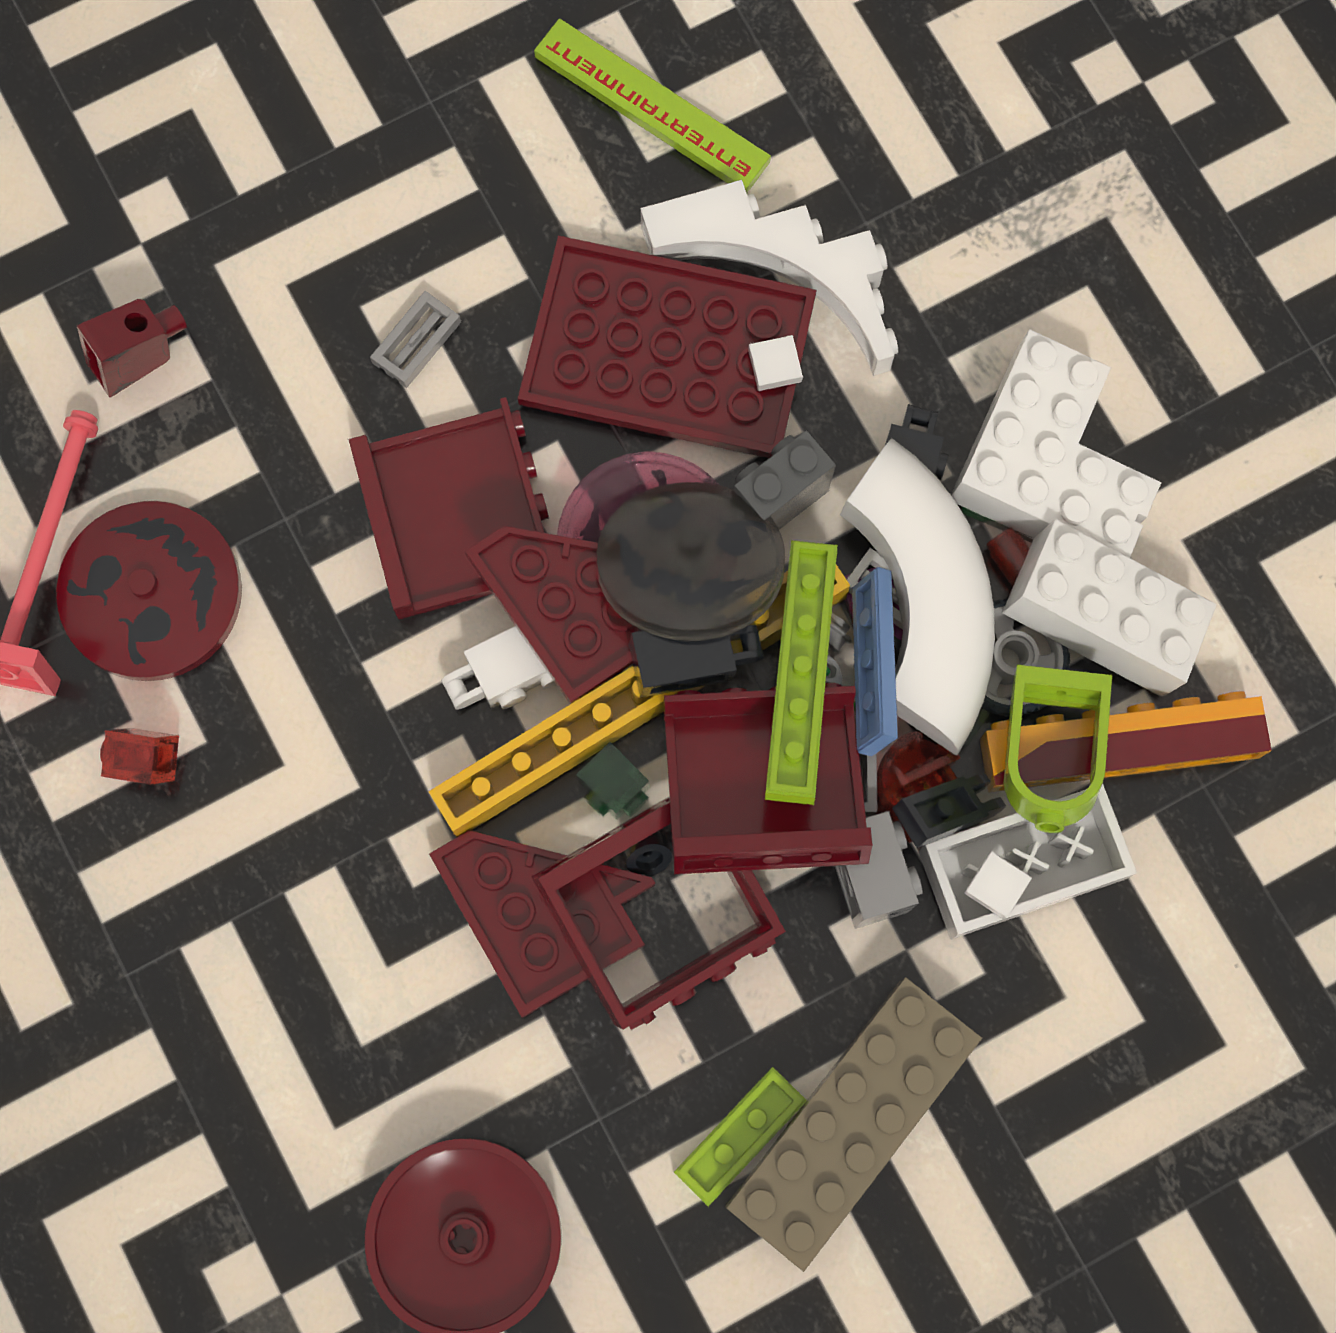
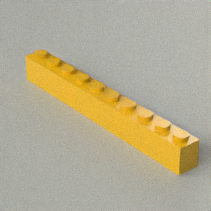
M837 565L835 569L832 607L846 599L850 584ZM788 571L713 617L725 615L728 629L745 625H757L762 650L766 649L781 639ZM741 640L731 641L733 654L743 652ZM632 666L428 792L451 830L458 837L483 824L664 712V696L674 695L679 691L640 698L634 667ZM704 686L695 687V688H690V689H685V690H695V691H698L699 689L703 688Z

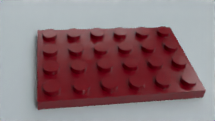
M558 235L518 395V404L771 458L773 456L771 450L785 437L796 383L758 391L748 351L749 344L793 335L801 365L817 290Z

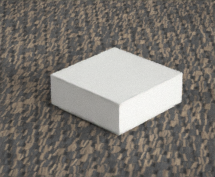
M793 335L749 344L748 351L758 391L802 382L803 375Z
M991 851L964 894L1005 920L1032 877Z

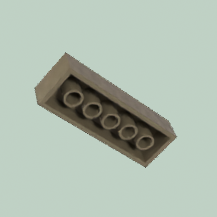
M905 977L900 980L725 1207L804 1272L972 1053L982 1037Z

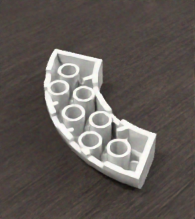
M891 438L847 499L840 516L854 525L868 539L879 556L884 558L894 578L893 584L899 601L901 621H903L902 644L895 668L897 716L953 754L958 755L976 722L984 702L992 670L995 634L994 606L990 580L982 552L973 531L954 498L939 479L915 455Z

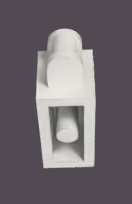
M516 626L464 651L469 664L451 672L441 680L456 710L465 708L485 697L491 709L501 705L502 709H507L522 702L527 697L525 692L541 684L544 689L556 685ZM475 675L480 686L468 692L463 681Z

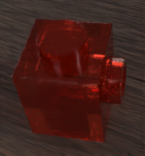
M135 728L105 730V740L100 749L102 761L101 777L144 784L175 781L179 735Z

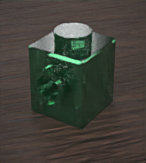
M611 742L577 773L578 782L589 792L584 799L602 817L608 812L616 820L624 813L632 817L649 800V797L645 794L650 788L649 780Z

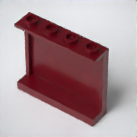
M506 397L500 399L502 407L500 409L369 443L366 435L348 439L391 603L398 619L491 595L492 592L466 557L465 551L502 526L544 533L541 521L549 519L547 507L542 493L533 494L529 479L537 477L531 451L524 453L521 451L518 438L526 436L519 410L510 412Z
M825 683L814 805L765 800L776 686L762 691H748L744 688L736 687L726 689L721 693L704 694L695 690H683L674 695L664 696L674 874L869 864L873 844L871 827H867L860 760L857 750L854 713L855 686Z

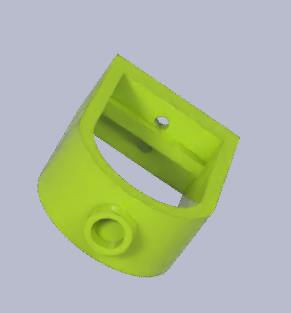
M1018 664L1016 666L1011 694L1004 789L1007 799L1014 810L1024 819L1034 823L1035 828L1039 831L1047 833L1062 832L1064 826L1074 824L1084 818L1091 811L1097 800L1105 777L1112 675ZM1023 702L1095 710L1090 786L1078 797L1066 801L1047 800L1030 791L1022 781L1018 770V754Z

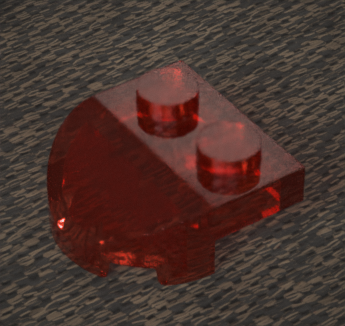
M909 732L896 740L884 754L877 770V794L894 822L899 821L892 807L902 798L958 778L950 767L960 759V756L953 754L940 744L935 745L922 739V732ZM902 825L907 841L909 843L913 842Z

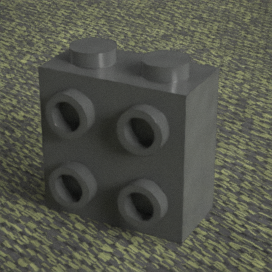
M807 430L796 439L792 435L785 437L771 450L773 455L760 466L756 462L750 464L735 478L737 484L734 485L731 512L739 521L753 520L766 525L767 532H763L753 526H745L749 534L759 545L829 491L836 464Z

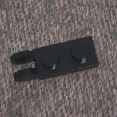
M980 773L967 779L965 776L902 798L892 809L916 848H920L980 824L984 820L1000 813L1006 808V804L1001 797L990 799L984 803L980 801L976 794L983 791L991 782L985 773Z

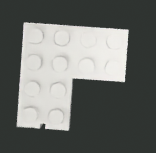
M1029 329L1014 352L952 491L951 496L956 503L1023 533L1022 535H1028L1027 537L1034 539L1053 520L1057 519L1130 558L1143 528L1141 523L1148 516L1161 482L1079 444L1111 367Z

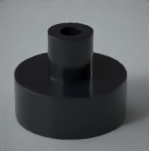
M660 832L653 833L623 851L628 870L645 876H652L662 872L672 861V852L668 839Z

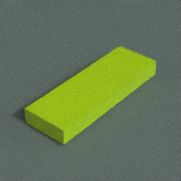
M772 1067L679 1165L674 1173L709 1206L807 1100Z

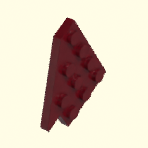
M502 526L465 551L466 557L570 704L633 664L629 641L631 633L638 632V626L653 621H665L666 626L684 623L683 618L668 597L661 593L656 594L658 583L652 585L647 590H641L632 585L633 582H630V576H625L623 573L625 566L623 567L619 546ZM639 550L640 556L645 555V577L656 567L669 569L672 576L674 574L683 575L691 569L692 564L688 559Z
M471 830L429 853L522 1018L588 980L586 973L531 877L567 855ZM600 864L558 890L600 966L605 970L645 946L622 905L654 887L655 882L649 876Z

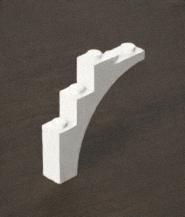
M742 180L640 208L641 229L650 255L673 260L723 259L742 262L767 269L793 281L801 287L817 290L816 297L843 322L853 335L865 355L873 376L890 371L894 356L898 354V345L893 330L891 328L885 329L881 314H884V304L878 290L883 271L887 269V259L882 245H875L870 230L823 243V234L819 221L816 218L810 219L806 205L760 218L756 198L753 193L747 195Z

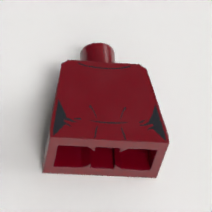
M136 299L77 325L86 364L109 398L165 364L170 359L167 338L187 328L182 314L174 304L153 314L143 299Z

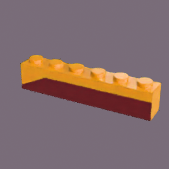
M1238 691L1217 696L1218 702L1201 704L1199 697H1189L1173 701V707L1155 709L1154 703H1142L1127 707V713L1110 715L1109 712L1104 778L1261 758L1272 751L1262 696L1246 698L1244 691ZM1095 710L1081 713L1082 719L1064 721L1063 714H1054L1037 718V724L1021 726L1018 770L1027 788L1090 780ZM1009 720L991 724V730L986 731L980 738L985 774L991 781L987 786L988 793L1005 791L1004 770Z

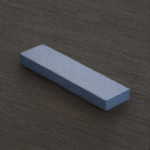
M876 567L852 587L858 753L868 756L875 755L898 738L892 577L890 570Z

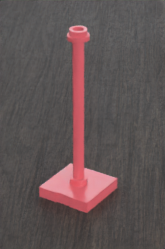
M73 410L70 416L65 418L63 427L69 431V435L0 639V685L55 697L61 679L39 650L19 646L86 440L87 438L96 437L98 427L96 426L98 419L85 411Z

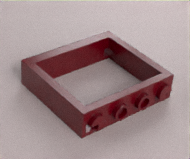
M669 797L531 876L613 1024L622 1030L630 1027L632 1031L643 1023L647 1025L656 1018L653 1011L668 1002L672 1006H676L687 1001L697 993L694 988L708 978L715 982L728 976L737 969L736 961L748 954H751L752 957H757L768 952L767 948L776 944L774 938L786 932L753 871H728L727 873L755 924L624 1003L620 1002L558 889L671 824Z

